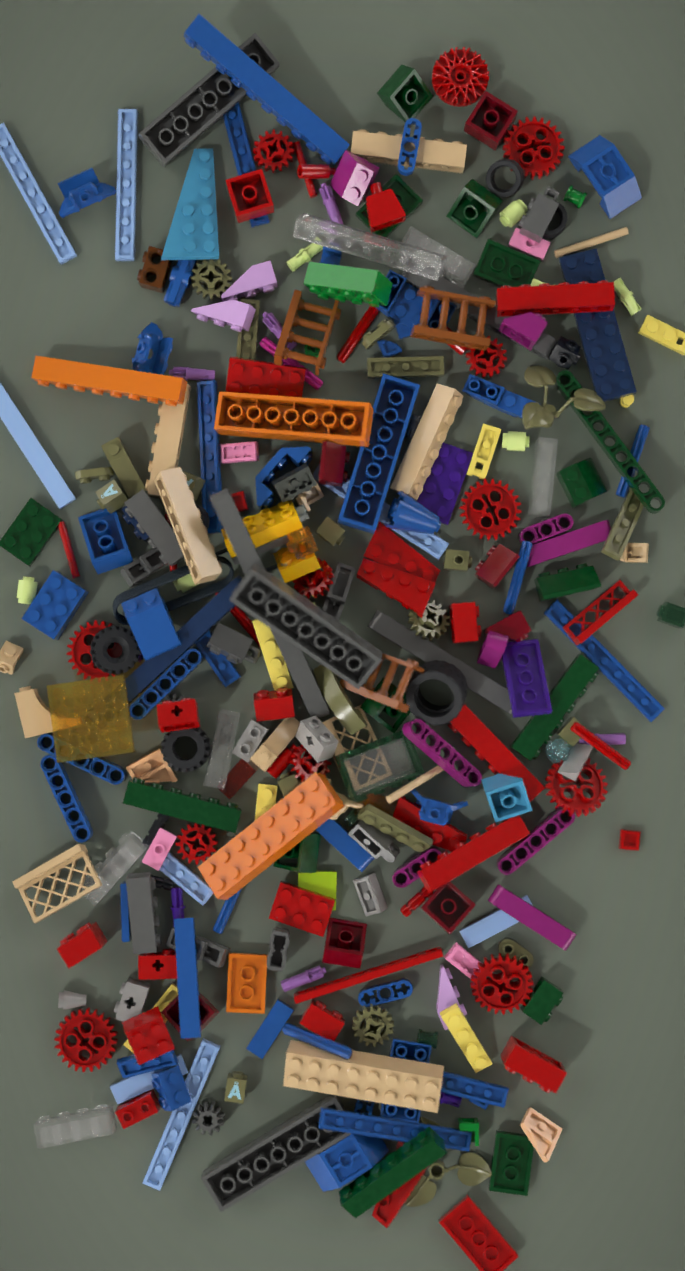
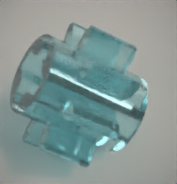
M555 739L554 742L549 741L546 746L547 750L545 753L552 762L559 763L562 759L566 761L570 755V748L562 739Z

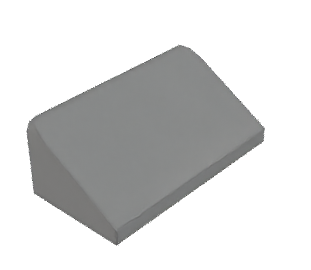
M576 743L569 751L558 773L576 781L592 752L593 746Z
M375 873L353 880L366 917L381 913L388 908Z

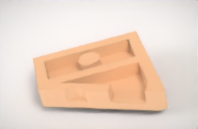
M160 748L126 766L132 779L134 777L145 780V783L178 781L172 768L164 761Z
M530 1107L527 1109L520 1126L541 1159L546 1163L552 1155L562 1128Z

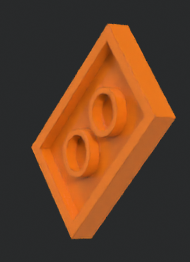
M229 952L226 1012L265 1014L268 954Z

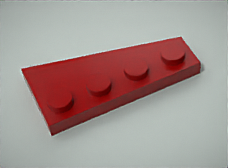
M379 521L363 557L436 582L441 570Z
M365 558L357 572V578L376 590L379 589L386 593L387 597L394 598L402 603L403 607L408 610L410 608L421 618L424 615L436 584L435 582Z
M404 795L398 798L392 817L433 839L432 845L454 851L453 846L462 841L465 844L467 839L466 833L448 822L442 826L420 820L419 811L421 806L407 800Z
M398 1141L396 1150L406 1142ZM428 1167L379 1201L374 1207L372 1216L388 1228Z

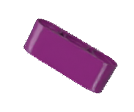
M565 513L529 526L519 533V542L522 544V541H525L523 538L524 532L532 534L533 539L530 541L532 545L564 533L572 528L573 518ZM560 518L568 521L567 528H562L559 525ZM542 525L549 526V535H545L542 533Z
M489 631L480 649L477 663L495 669L505 651L508 636Z
M429 847L423 853L418 854L397 868L392 874L394 885L404 888L420 878L417 872L412 870V865L414 863L424 864L429 861L428 854L430 852H436L439 855L441 854L440 851L435 847ZM400 873L406 875V880L402 883L395 880L396 876Z

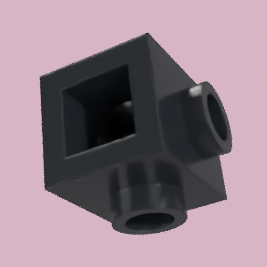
M561 336L549 360L556 363L559 367L569 370L572 364H577L581 356L578 354L581 346L575 341Z

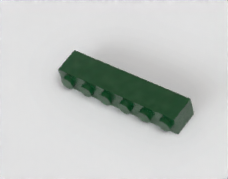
M578 654L549 693L552 713L532 716L510 747L527 760L531 761L532 758L535 760L542 751L540 747L543 743L547 744L553 736L551 733L554 728L558 729L564 722L563 716L566 712L570 713L576 705L574 701L577 697L581 698L587 691L585 687L589 681L592 683L599 674L597 673L599 667L583 655Z
M137 777L128 781L122 804L236 833L241 815V808H238V804L227 802V805L219 803V799L209 797L208 800L203 799L200 794L190 792L189 795L184 794L182 789L171 787V790L165 789L163 784L153 782L152 785L146 784L144 779Z
M430 1126L421 1131L413 1139L404 1143L402 1147L389 1154L378 1164H375L373 1168L360 1175L349 1185L343 1187L339 1191L341 1206L356 1219L447 1154L444 1140Z

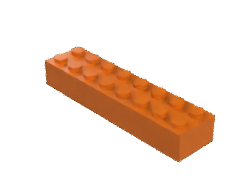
M219 391L214 429L220 435L313 443L328 441L340 445L369 447L374 409L370 403Z
M315 772L198 866V869L216 898L228 900L345 805L325 775Z

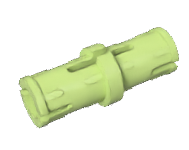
M316 239L306 248L300 249L298 254L286 262L288 267L294 272L304 263H309L313 256L322 251L323 246Z
M621 277L615 280L614 290L620 298V303L622 302L631 316L642 308L636 302L633 292L629 291Z

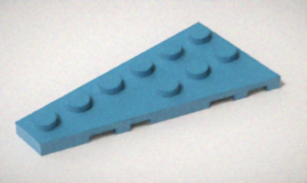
M194 149L161 260L219 259L213 149Z

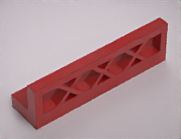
M618 580L562 628L572 641L579 645L634 600L638 594L634 589L629 591L624 583ZM618 586L626 594L621 599L613 598L614 589ZM601 600H610L608 610H599ZM588 611L595 612V621L585 622V613ZM574 623L581 624V632L577 636L569 629Z

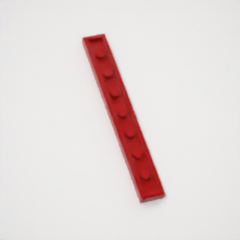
M441 947L428 949L295 992V1004L443 957Z

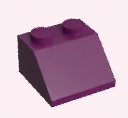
M345 150L330 186L341 198L359 207L364 203L370 190L369 186L373 183L379 167Z
M530 312L504 318L498 331L531 351L548 322L545 321L542 315Z

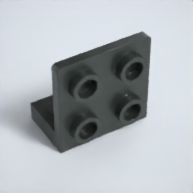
M306 463L272 481V485L283 503L293 500L297 495L307 492L317 485Z

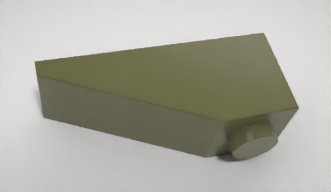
M119 437L101 445L129 499L142 489L145 491V486Z

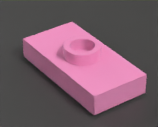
M515 228L508 247L543 261L551 242L541 239L540 243L520 234V229Z
M258 442L220 444L221 464L259 461Z
M160 827L142 862L159 871L177 836Z
M457 942L444 956L448 962L470 979L472 975H475L473 969H479L478 962L482 963Z

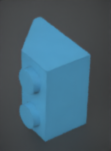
M497 774L481 779L495 823L532 811L522 778Z

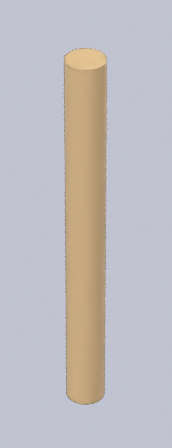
M624 227L555 250L554 255L558 258L627 235L628 229Z
M437 765L386 797L387 802H394L444 770Z

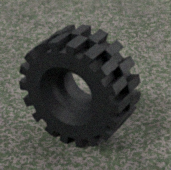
M110 626L100 630L94 636L90 645L92 661L98 669L105 673H125L132 669L139 659L140 650L134 634L122 626ZM114 642L119 643L123 650L122 654L117 658L109 656L107 652L108 646Z

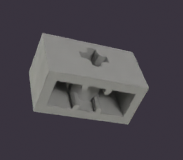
M316 715L302 720L295 736L317 763L332 758L339 742Z
M251 719L232 753L249 763L250 758L256 752L269 728Z
M131 978L126 983L123 982L119 993L122 994L121 1001H117L114 1012L117 1013L115 1019L126 1021L143 1013L151 984ZM130 997L133 998V1002H134L133 1005H130V1004H129V1003H130V1001H129Z

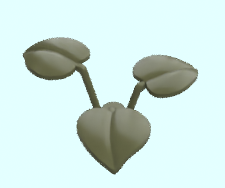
M539 365L528 366L525 370L524 378L528 384L534 387L544 386L545 389L543 406L537 402H529L523 407L522 420L525 429L551 427L554 419L559 418L561 412L573 401L574 406L583 411L606 409L604 401L596 392L583 388L576 390L574 397H571L556 412V408L553 405L547 404L548 385H555V374L550 369Z
M425 1117L419 1118V1123L440 1126L437 1122ZM473 1152L463 1153L459 1158V1164L448 1168L445 1167L441 1160H437L430 1165V1175L427 1178L425 1175L422 1176L405 1202V1205L415 1207L431 1201L436 1194L437 1187L430 1179H441L445 1172L448 1173L453 1169L459 1168L457 1172L459 1180L464 1185L476 1186L491 1177V1169L480 1155Z

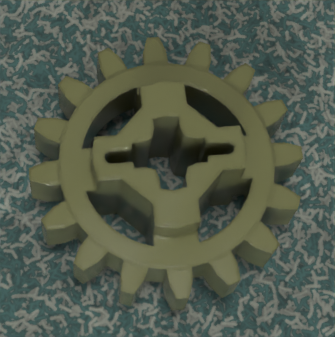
M210 259V262L203 260L204 264L202 265L197 263L198 270H192L195 275L191 277V281L195 282L192 284L193 289H197V295L203 293V299H206L207 296H210L211 301H213L214 296L221 299L220 294L224 293L225 289L231 286L228 282L233 281L232 277L229 276L232 274L231 270H226L227 264L221 265L220 259L216 262L213 259ZM216 268L221 270L222 273H218L216 271ZM211 276H214L215 278L213 279V282H209ZM200 284L206 285L208 290L204 289Z
M433 600L432 603H428L423 617L418 616L419 620L417 619V613L411 610L408 614V617H410L408 624H412L410 630L417 631L416 636L421 634L423 640L428 636L429 640L432 641L434 636L439 639L441 635L445 634L450 624L447 622L450 616H445L447 610H442V604L437 606L435 605V600Z
M370 1004L368 1009L362 1006L363 1011L357 1010L356 1014L358 1017H353L354 1024H352V1030H355L354 1036H359V1042L365 1041L366 1046L373 1043V1047H376V1042L383 1045V1039L389 1041L388 1034H393V1028H391L394 1027V1021L391 1020L392 1015L387 1014V1008L381 1010L379 1004L376 1008H373V1004Z

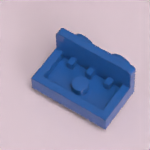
M179 1065L171 1066L159 1073H152V1085L159 1094L158 1102L162 1109L172 1112L192 1102Z

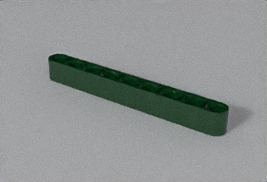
M563 370L557 375L556 387L566 401L571 398V394L576 390L583 389L570 371ZM562 377H566L570 380V383L563 385L559 380ZM574 401L569 404L646 510L652 514L659 513L665 505L664 497L600 411H592L591 415H584L582 410L574 406ZM595 423H601L604 429L601 431H597L594 429L593 425ZM612 438L615 444L607 446L605 439ZM622 453L626 456V460L620 462L617 460L616 455ZM635 469L637 476L630 477L627 470ZM646 484L649 491L646 493L641 492L639 485ZM653 499L658 500L660 507L653 508L650 501Z

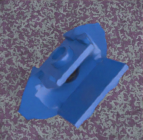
M93 168L85 170L58 183L65 198L61 204L59 215L64 218L69 214L80 212V209L95 202H101L103 199L116 194V189L108 184L100 183Z
M151 322L138 336L140 340L135 358H132V367L134 371L164 375L168 367L167 360L169 354L173 349L172 342L174 338H163L158 325ZM151 348L152 357L148 359L149 351Z
M416 789L410 791L417 798L416 803L421 806L419 811L420 820L442 826L447 822L450 824L453 811L468 806L467 801L451 804L422 796Z

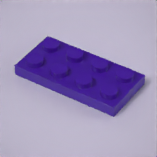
M446 443L442 444L439 455L431 468V473L425 481L423 491L416 501L439 516V521L448 526L473 453Z
M539 640L507 642L502 655L513 718L551 714L552 706Z

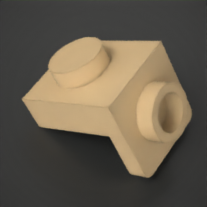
M317 483L311 490L297 495L298 497L295 499L299 506L304 504L305 509L309 512L311 511L309 505L321 499L324 495Z
M627 543L620 561L625 563H648L649 544Z
M5 641L0 650V672L12 675L24 648Z

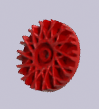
M455 47V50L451 48L449 52L446 53L445 51L443 55H440L439 60H436L432 72V85L437 96L443 102L456 107H465L477 102L485 93L489 81L488 65L485 64V59L482 60L481 54L477 55V51L471 52L470 48L465 50V47L462 49Z

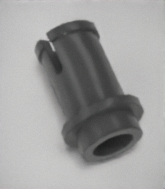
M413 415L410 418L411 423L406 435L407 438H413L422 417Z

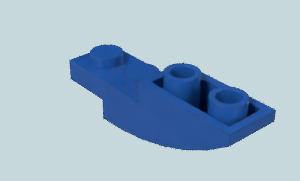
M472 374L469 375L462 390L463 393L515 418H522L525 404L535 402Z

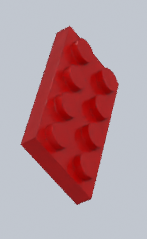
M230 356L226 392L302 398L306 368L285 364L280 366L271 362Z
M469 1195L465 1196L439 1219L442 1227L480 1271H503L519 1257L514 1248Z

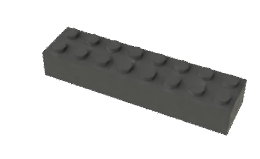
M256 33L238 47L269 75L280 66V63ZM215 67L144 128L138 137L160 164L165 167L245 98L247 91L242 87L238 88L231 82L232 78L226 73L223 75Z
M255 562L231 594V602L357 689L362 686L382 661V651Z
M330 1094L203 1170L201 1179L220 1212L352 1134L318 1128L321 1107L347 1111L339 1096Z

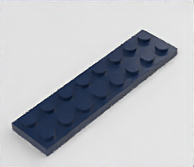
M597 248L559 258L565 282L577 284L582 281L597 283L598 281L605 280ZM614 309L613 311L573 313L597 395L605 402L636 394L637 391Z

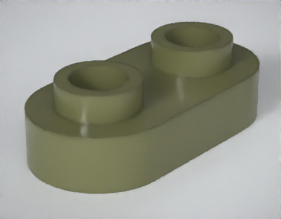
M386 319L382 320L377 325L378 329L373 333L369 331L363 336L362 339L364 341L362 345L367 350L370 349L377 341H380L391 332L396 324L391 319L388 321Z
M112 467L75 472L76 480L80 481L81 484L91 483L92 479L108 481L111 480L110 477L114 476Z
M504 938L499 942L498 951L502 957L505 958V955L509 953V959L516 956L517 962L522 957H526L527 962L523 966L528 965V968L533 965L534 959L532 954L513 939ZM506 946L512 947L510 952L505 951Z

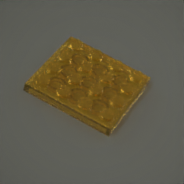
M125 675L47 685L57 763L135 752Z

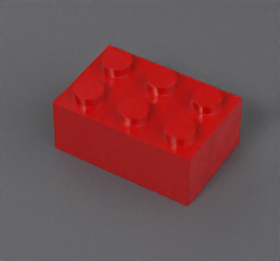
M512 1035L500 1055L506 1070L513 1074L516 1072L523 1075L522 1078L529 1083H533V1081L540 1085L539 1088L547 1093H550V1091L557 1093L567 1075V1071L561 1062Z

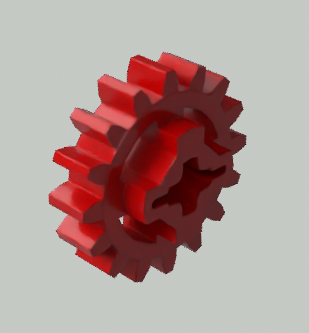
M275 129L272 130V134L265 131L264 137L259 135L260 142L255 141L254 145L257 148H253V154H257L254 156V160L259 161L258 166L262 167L264 165L266 172L271 168L272 173H275L277 168L282 172V166L288 168L289 164L287 161L292 162L293 157L291 155L294 154V149H292L293 142H288L289 136L283 137V131L276 134ZM282 143L286 147V151L285 149L281 148ZM261 151L263 154H266V160L262 157Z
M497 338L490 341L489 345L495 350L488 347L485 351L479 350L480 353L474 356L476 349L467 348L470 352L466 353L465 357L470 359L466 361V365L471 364L469 371L475 370V376L481 373L483 379L486 374L492 378L493 372L498 375L500 373L499 368L504 369L505 365L502 362H506L507 357L503 355L507 351L501 350L503 343L496 344ZM484 354H486V356H490L488 361L486 360V358L482 359ZM499 358L497 365L493 367V360Z
M317 558L320 565L319 570L292 580L295 584L294 588L302 596L305 595L307 599L311 595L314 599H317V594L324 596L323 591H329L328 585L333 584L331 580L334 577V574L331 572L332 568L325 560L321 561L320 558Z
M302 744L294 749L295 752L291 754V757L294 759L289 761V763L294 765L291 771L297 772L295 778L300 776L303 783L315 772L327 777L326 774L330 772V769L327 767L331 765V762L324 760L317 763Z
M189 823L187 825L188 830L181 829L183 835H177L180 841L176 842V846H180L177 853L184 854L182 859L187 857L189 858V864L192 860H195L196 865H198L200 860L204 862L206 857L212 856L210 852L217 851L213 845L218 844V841L213 840L216 833H210L211 827L205 829L206 825L199 827L198 823H195L194 827H192ZM192 831H197L196 835L194 836L187 835ZM204 834L209 838L210 844L205 841ZM199 839V843L202 844V846L199 845L196 848L194 847L195 843H193L192 841ZM184 843L188 845L190 849L189 853L186 850ZM201 850L207 851L203 855L196 856L197 852Z

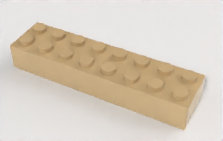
M291 1040L286 1052L283 1086L438 1113L444 1066L354 1050H352L353 1053L350 1059H345L305 1042Z

